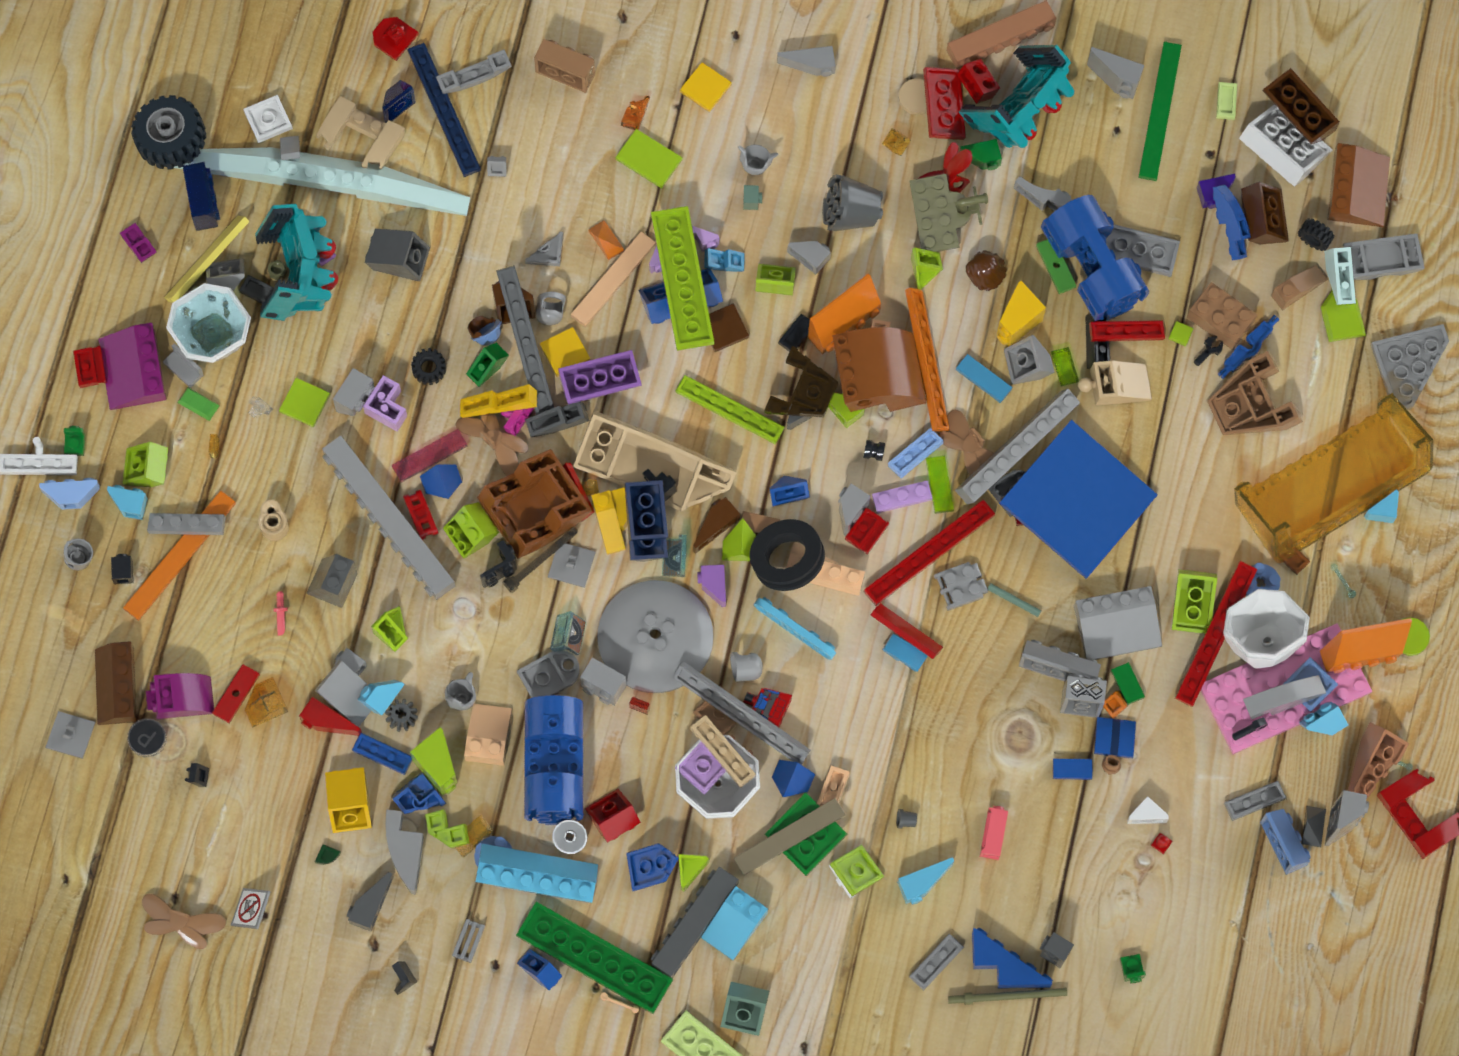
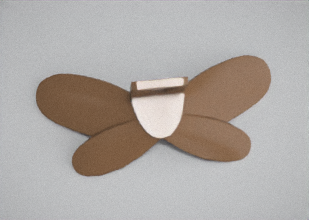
M952 410L947 415L950 432L942 431L938 433V436L943 439V445L964 452V462L970 476L994 453L983 448L984 439L973 427L969 428L964 414L959 410Z
M494 413L481 415V419L472 417L460 418L455 424L460 432L482 438L495 450L498 464L506 476L513 474L519 465L515 452L526 453L528 451V446L523 440L517 436L500 431L499 423Z
M146 894L142 899L144 910L154 919L144 925L145 932L152 935H162L176 931L187 944L197 949H204L207 946V942L202 936L203 934L219 932L226 925L225 918L219 914L204 913L191 916L171 909L164 900L154 894Z

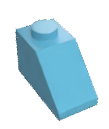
M397 680L371 683L362 689L358 700L372 712L383 715L405 684Z

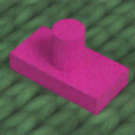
M534 408L501 412L502 416L508 418L504 425L505 431L516 436L526 422L525 419H528Z

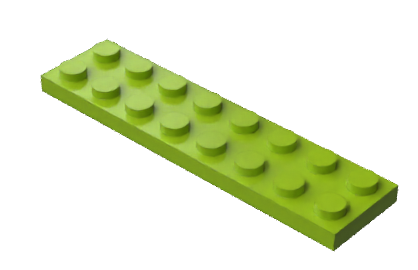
M688 206L651 212L676 349L678 351L714 345Z

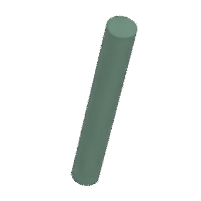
M992 583L988 587L990 592L1039 617L1042 610Z

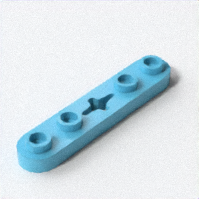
M758 598L753 604L758 611L826 659L832 660L836 655L835 647L827 641L824 643L819 639L818 634L811 630L809 632L788 617L784 610L773 607L772 602L767 598Z

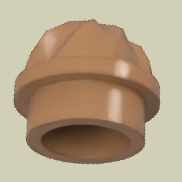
M1115 755L1105 757L1102 761L1104 772H1107L1108 775L1119 772L1121 769L1120 759Z

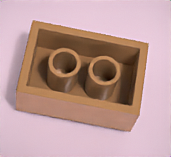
M543 39L534 57L536 73L584 93L587 92L595 76V62L590 55L577 53L571 47L565 48L560 46L554 40L548 41Z
M1212 282L1193 304L1187 315L1189 320L1210 335L1217 336V340L1223 341V344L1231 350L1239 343L1257 317L1255 312Z

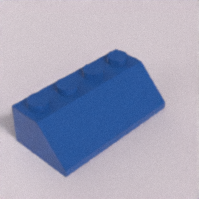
M703 269L700 271L707 307H714L718 303L723 302L719 282L711 269ZM664 282L638 290L651 324H660L670 319Z

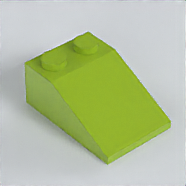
M1178 569L1172 630L1205 634L1213 616L1217 585L1216 573Z

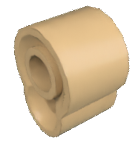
M267 500L261 505L258 524L262 535L266 539L278 541L287 535L289 523L280 504L275 500Z

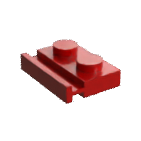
M100 345L94 348L89 347L73 351L80 388L107 383Z
M866 508L846 535L845 540L868 555L889 526V522H886L882 517Z

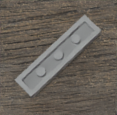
M150 513L147 531L149 534L223 535L226 517L224 514Z

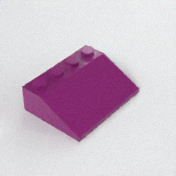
M152 322L134 325L98 339L99 345L102 348L110 410L167 400L156 333Z

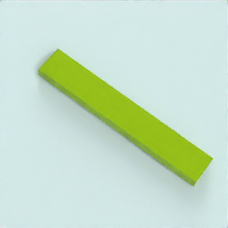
M684 375L676 389L677 394L775 445L785 429L784 426L686 375Z

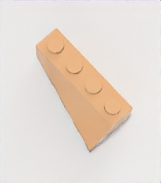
M799 542L793 543L786 568L794 566L802 559L805 553V546ZM825 557L822 569L809 583L859 596L865 571L842 566Z

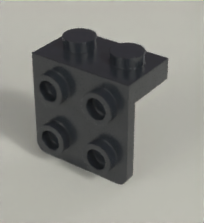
M504 540L497 543L498 552L503 562L480 575L484 588L495 586L499 582L498 580L503 577L508 578L512 576L517 570L515 552L510 544L506 545Z

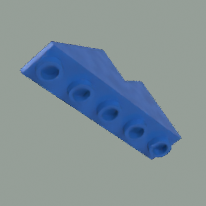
M979 927L977 929L973 928V969H997L998 989L1051 988L1053 980L1044 973L1041 975L1035 971L1036 967L1029 962L1025 964L1019 959L1020 956L1011 950L1010 952L1003 948L1004 945L1000 941L987 937L988 934Z

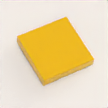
M702 62L681 87L680 92L710 112L730 88L732 82Z
M573 327L539 343L557 377L559 376V368L590 361V357Z

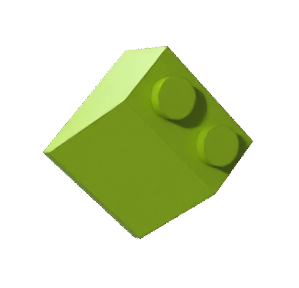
M147 442L127 448L122 485L155 487L164 484L168 447Z

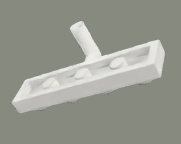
M39 437L33 438V443L36 447L35 454H0V475H77V455L43 454V444Z

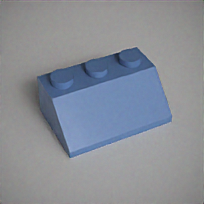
M1284 809L1266 813L1260 824L1285 874H1290L1307 866L1310 863L1309 859L1311 857L1308 850L1303 848L1301 844L1302 838L1299 832L1295 831L1292 826L1293 820L1290 814L1286 813Z

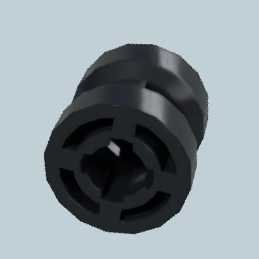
M866 440L863 458H875L877 461H882L885 443H874L872 440Z

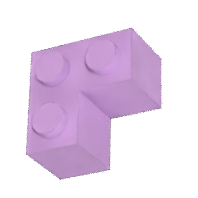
M383 375L363 406L366 415L397 432L407 418L406 409L394 403L401 393L400 385Z

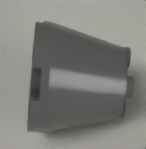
M834 174L827 184L830 189L827 192L826 199H823L822 209L823 223L828 225L827 230L842 231L873 227L878 219H882L883 209L880 208L883 198L882 191L844 175Z

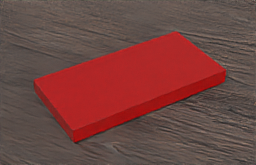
M925 67L923 69L929 138L964 140L966 138L965 120L959 113L963 108L961 80L957 76L960 69Z

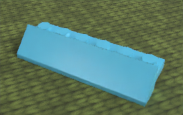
M482 844L475 882L592 903L597 882L598 864Z

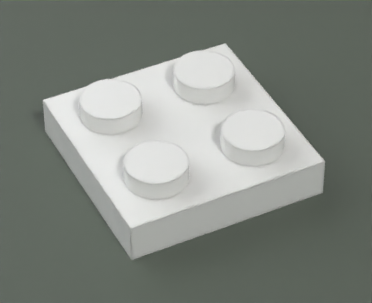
M278 95L243 109L258 143L293 129Z

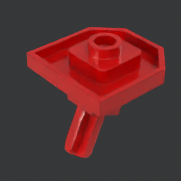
M398 17L384 18L372 32L374 46L395 61L399 59L419 35L417 30Z

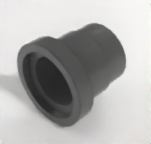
M898 809L896 816L897 828L916 827L917 813Z

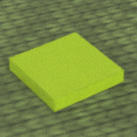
M295 378L279 412L314 427L330 397V393Z
M862 845L830 864L852 897L884 877Z

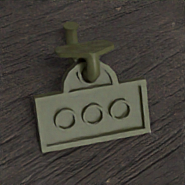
M946 174L909 181L921 249L940 252L960 248L957 229L964 227L969 222L971 214L977 213L979 224H983L979 204H987L988 195L987 193L977 195L976 186L973 187L974 196L965 197L958 192L949 191Z

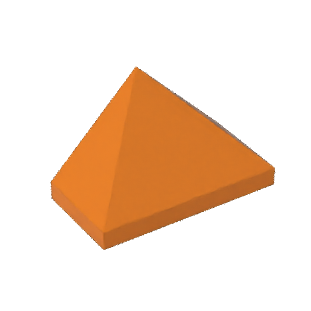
M604 220L588 229L608 260L624 251V248Z

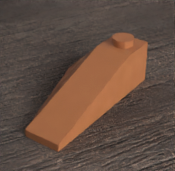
M1370 722L1360 741L1348 791L1365 794L1368 798L1376 789L1377 782L1381 778L1385 779L1388 775L1387 771L1391 766L1399 763L1409 743L1390 731Z

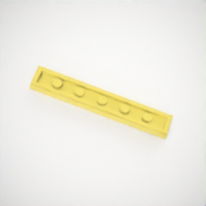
M237 216L164 298L171 303L181 298L249 223V220L245 216Z

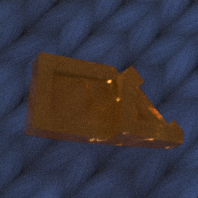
M645 96L643 100L637 102H630V106L627 107L622 118L621 126L632 130H639L650 101V96Z

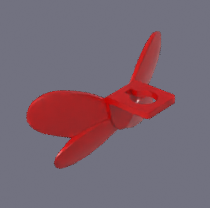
M952 142L945 153L943 170L928 172L918 179L946 174L949 190L960 193L970 183L969 179L958 174L970 166L972 162L971 151L964 149L958 152V144ZM955 182H963L961 186L956 188L953 185Z

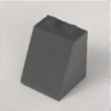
M375 228L365 256V263L374 271L421 281L430 247L413 231Z
M338 554L323 558L308 588L307 594L342 608L357 576L354 561Z

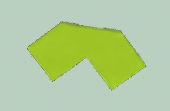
M442 809L425 814L427 829L430 835L450 848L470 844L466 824L448 828L446 810Z

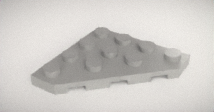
M1444 324L1371 343V348L1394 414L1412 409L1449 343Z

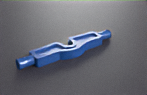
M1273 315L1268 322L1263 321L1246 337V341L1252 347L1251 349H1247L1242 345L1236 347L1234 352L1224 362L1225 367L1218 373L1219 377L1221 376L1224 379L1230 371L1234 373L1244 361L1250 360L1258 354L1262 342L1272 333L1273 326L1279 321L1276 315Z

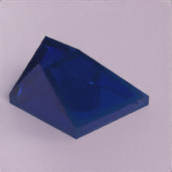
M399 80L385 93L382 106L385 123L388 120L393 121L416 103L413 87L402 80Z

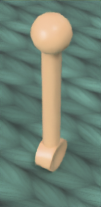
M605 992L601 993L600 998L603 1001L609 1000L613 1003L631 1009L633 1013H637L639 1011V1007L637 1005L631 1006L627 1003L609 997L608 994Z

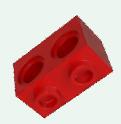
M982 59L964 64L957 74L976 104L993 99L1000 89L997 81Z

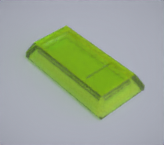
M1069 347L1051 351L1060 385L1065 386L1078 383L1079 379Z

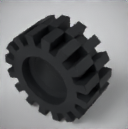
M1310 218L1306 219L1298 231V236L1301 237L1302 241H1305L1306 245L1309 244L1311 248L1314 247L1315 250L1326 251L1335 237L1329 227H1325L1324 223L1321 224L1320 221H1315L1312 218L1311 220Z
M425 348L421 349L422 352L418 351L416 357L413 356L412 373L417 378V381H422L424 385L427 383L433 385L432 382L437 384L439 379L442 380L444 378L443 374L446 373L445 359L436 349L434 351L431 348H428V351H425ZM430 360L436 364L433 372L426 373L422 370L421 366L425 361Z

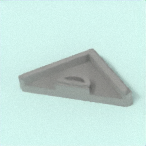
M559 232L552 240L546 242L534 254L526 258L525 264L560 267L563 232Z

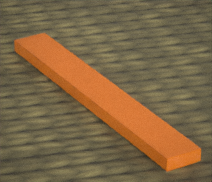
M908 288L905 290L932 431L948 432L950 429L923 291Z
M220 490L201 514H224L226 516L236 502ZM184 534L123 609L139 621L210 535Z

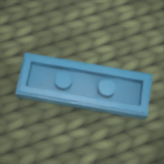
M968 354L956 367V371L999 403L1006 398L1013 388Z

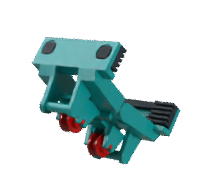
M1020 45L1013 54L1026 67L1027 73L1012 90L1013 93L999 105L975 106V104H965L959 111L960 115L973 130L991 133L1005 147L1018 146L1025 148L1028 145V140L1034 139L1037 134V128L1032 116L1038 114L1040 108L1046 113H1057L1062 107L1060 96L1072 97L1074 95V89L1066 77L1071 61L1058 45Z

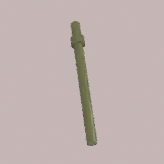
M1067 988L972 994L970 992L964 993V995L948 996V1003L970 1005L973 1002L1067 996Z

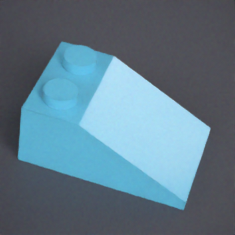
M735 886L701 938L734 961L768 914V908Z

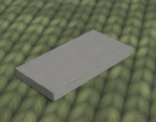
M1114 225L1112 233L1106 238V245L1109 250H1113L1116 256L1115 260L1130 258L1140 266L1141 270L1168 277L1172 276L1180 241Z

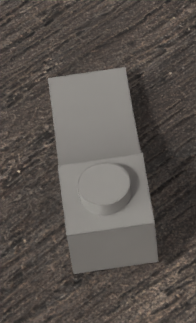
M1020 176L1014 184V189L1042 211L1048 206L1055 212L1061 206L1072 201L1071 196L1060 189L1056 191L1043 189L1029 183Z

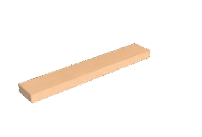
M640 232L571 313V317L586 327L652 250L656 242L643 232Z

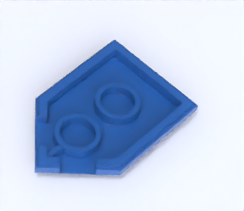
M660 843L626 853L632 891L666 882L679 857Z

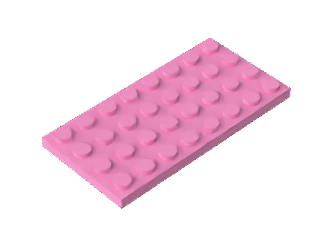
M1337 623L1307 636V641L1296 652L1275 666L1255 669L1246 663L1204 682L1201 693L1232 755L1299 726V722L1303 720L1304 716L1319 710L1320 706L1324 703L1333 702L1341 707L1372 693V689L1361 668L1357 670L1349 668L1341 673L1327 672L1338 683V686L1312 712L1303 704H1300L1273 716L1269 712L1251 719L1243 701L1244 698L1283 685L1310 657L1326 672L1320 650L1341 631ZM1265 718L1268 726L1236 741L1233 740V733L1251 725L1257 719Z

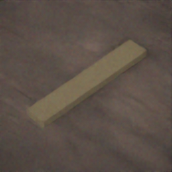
M834 798L736 856L734 859L743 875H746L846 815L837 799Z

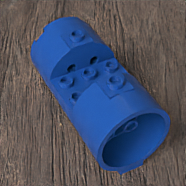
M1085 195L1066 203L1053 212L1048 218L1043 220L1041 229L1058 258L1076 256L1088 276L1085 281L1080 282L1077 291L1094 320H1103L1104 317L1110 320L1133 309V305L1138 300L1143 301L1148 296L1149 289L1141 277L1140 266L1133 259L1121 258L1115 260L1116 256L1113 250H1109L1106 245V238L1112 233L1114 228L1113 220L1110 216H1107L1105 211H1102L1093 195Z
M548 695L533 697L525 701L524 819L527 821H532L533 818L541 824L557 825L564 820L576 818V821H580L583 819V701L578 698Z

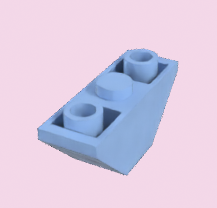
M84 478L83 481L65 479L64 482L47 480L44 483H39L42 493L62 510L81 509L100 489L98 481L94 478Z

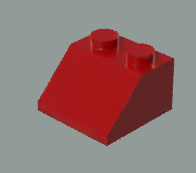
M619 789L614 790L585 808L597 830L607 843L617 839L621 834L632 830L641 823L632 804Z

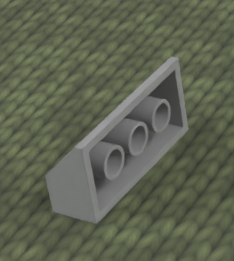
M1027 640L1019 663V667L1064 682L1072 674H1079L1083 678L1089 679L1091 677H1098L1101 664L1097 663L1095 659H1083L1076 653H1065L1055 646L1046 647L1036 640Z
M1343 790L1330 810L1325 846H1330L1351 832L1358 825V822H1361V818H1364L1369 808V802L1366 801L1367 795Z

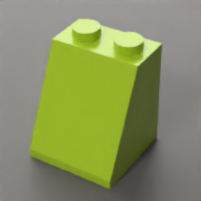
M440 727L410 751L414 764L443 796L445 793L450 794L456 788L457 780L444 732Z

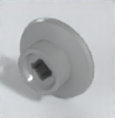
M575 820L560 822L556 825L552 834L553 843L556 848L566 854H575L585 847L588 838L584 826ZM568 832L574 834L573 839L567 837Z

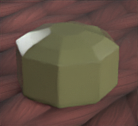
M279 260L271 262L267 268L270 277L275 280L284 278L287 273L284 263Z

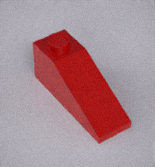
M314 697L310 699L299 715L302 721L301 724L309 730L313 728L316 731L359 736L362 733L361 728Z

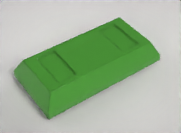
M187 387L177 402L208 421L211 420L220 406Z

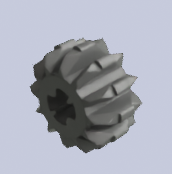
M396 699V705L390 704V710L385 711V715L388 716L385 720L387 723H390L391 729L397 726V732H400L402 727H404L405 731H408V725L414 727L413 721L418 720V716L415 715L418 712L417 708H412L413 702H409L406 705V699H403L402 703L399 704L398 699ZM400 712H404L405 717L399 718L398 714L401 715Z

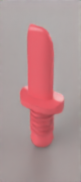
M282 591L277 592V608H273V612H277L278 636L283 635L285 632V611H288V607H284V593Z

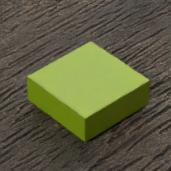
M1176 321L1169 340L1186 347L1194 328Z

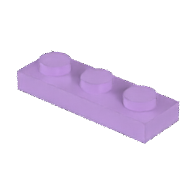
M923 481L873 493L872 499L876 513H882L932 501V495L928 481Z

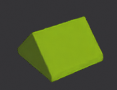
M758 264L755 292L793 296L796 267Z

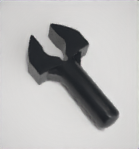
M1217 336L1208 337L1204 342L1206 349L1194 360V364L1200 366L1211 354L1218 356L1223 350V341L1219 346L1211 348L1212 343L1217 340Z
M1264 717L1257 719L1251 725L1233 733L1232 738L1236 741L1254 731L1265 728L1268 724Z

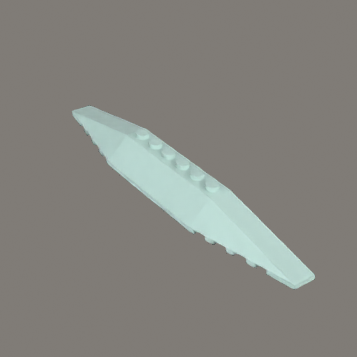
M273 147L199 149L201 153L198 157L194 156L191 163L188 164L187 162L183 164L184 167L178 168L189 170L197 167L194 164L199 165V167L203 165L200 168L203 171L202 173L284 186V183L353 194L360 199L467 216L470 197L385 166L379 169L380 165L368 163V167L363 168V162L300 152V158L282 160L281 149Z

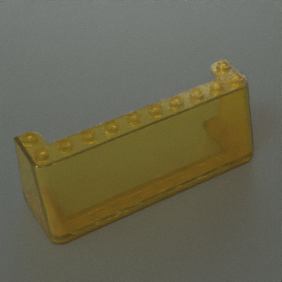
M1393 393L1379 399L1376 414L1366 417L1361 423L1351 426L1341 435H1336L1328 443L1318 446L1316 450L1303 455L1293 464H1288L1280 472L1273 473L1265 481L1259 482L1254 486L1250 482H1241L1234 488L1235 505L1276 563H1282L1284 559L1292 557L1296 552L1302 551L1371 509L1396 489L1399 492L1431 471L1433 468V438Z

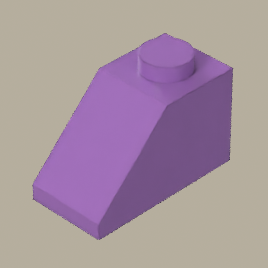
M724 565L701 566V572H697L698 584L702 583V590L721 607H726Z

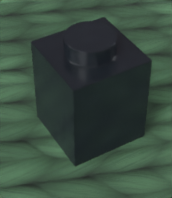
M117 554L116 557H111V575L114 585L134 583L133 560L131 556Z

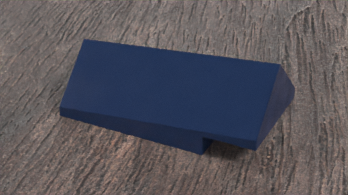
M663 481L624 483L630 561L645 562L668 558L666 542L668 530Z

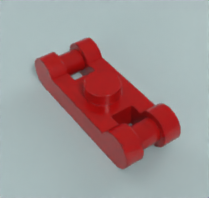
M420 489L410 496L408 494L404 495L403 499L419 537L424 540L426 536L431 534L434 536L439 534ZM419 500L420 504L413 506L412 503ZM428 523L430 527L423 529L421 525Z

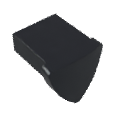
M398 961L392 965V968L402 982L394 990L399 995L417 983V980L405 961Z

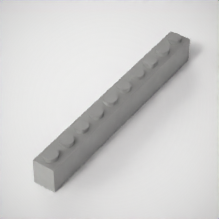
M339 436L322 448L324 454L322 458L328 466L332 464L335 468L333 472L337 478L345 481L347 491L350 494L354 493L356 495L358 505L362 509L366 508L369 512L367 516L373 524L377 523L380 526L378 530L384 538L388 537L390 539L392 549L396 553H401L403 556L401 560L406 567L411 566L418 582L422 581L425 584L424 589L430 597L434 596L438 600L455 587L454 580L342 436Z

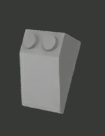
M1091 47L1087 66L1115 93L1119 94L1122 98H1134L1144 65Z

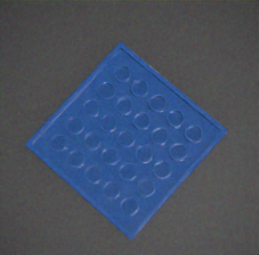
M1070 420L999 504L1087 579L1158 494L1074 421Z

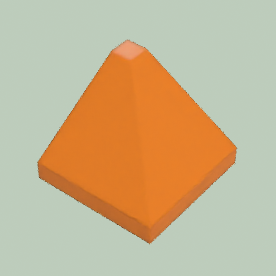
M1115 691L1105 700L1103 707L1114 719L1128 706L1120 691Z

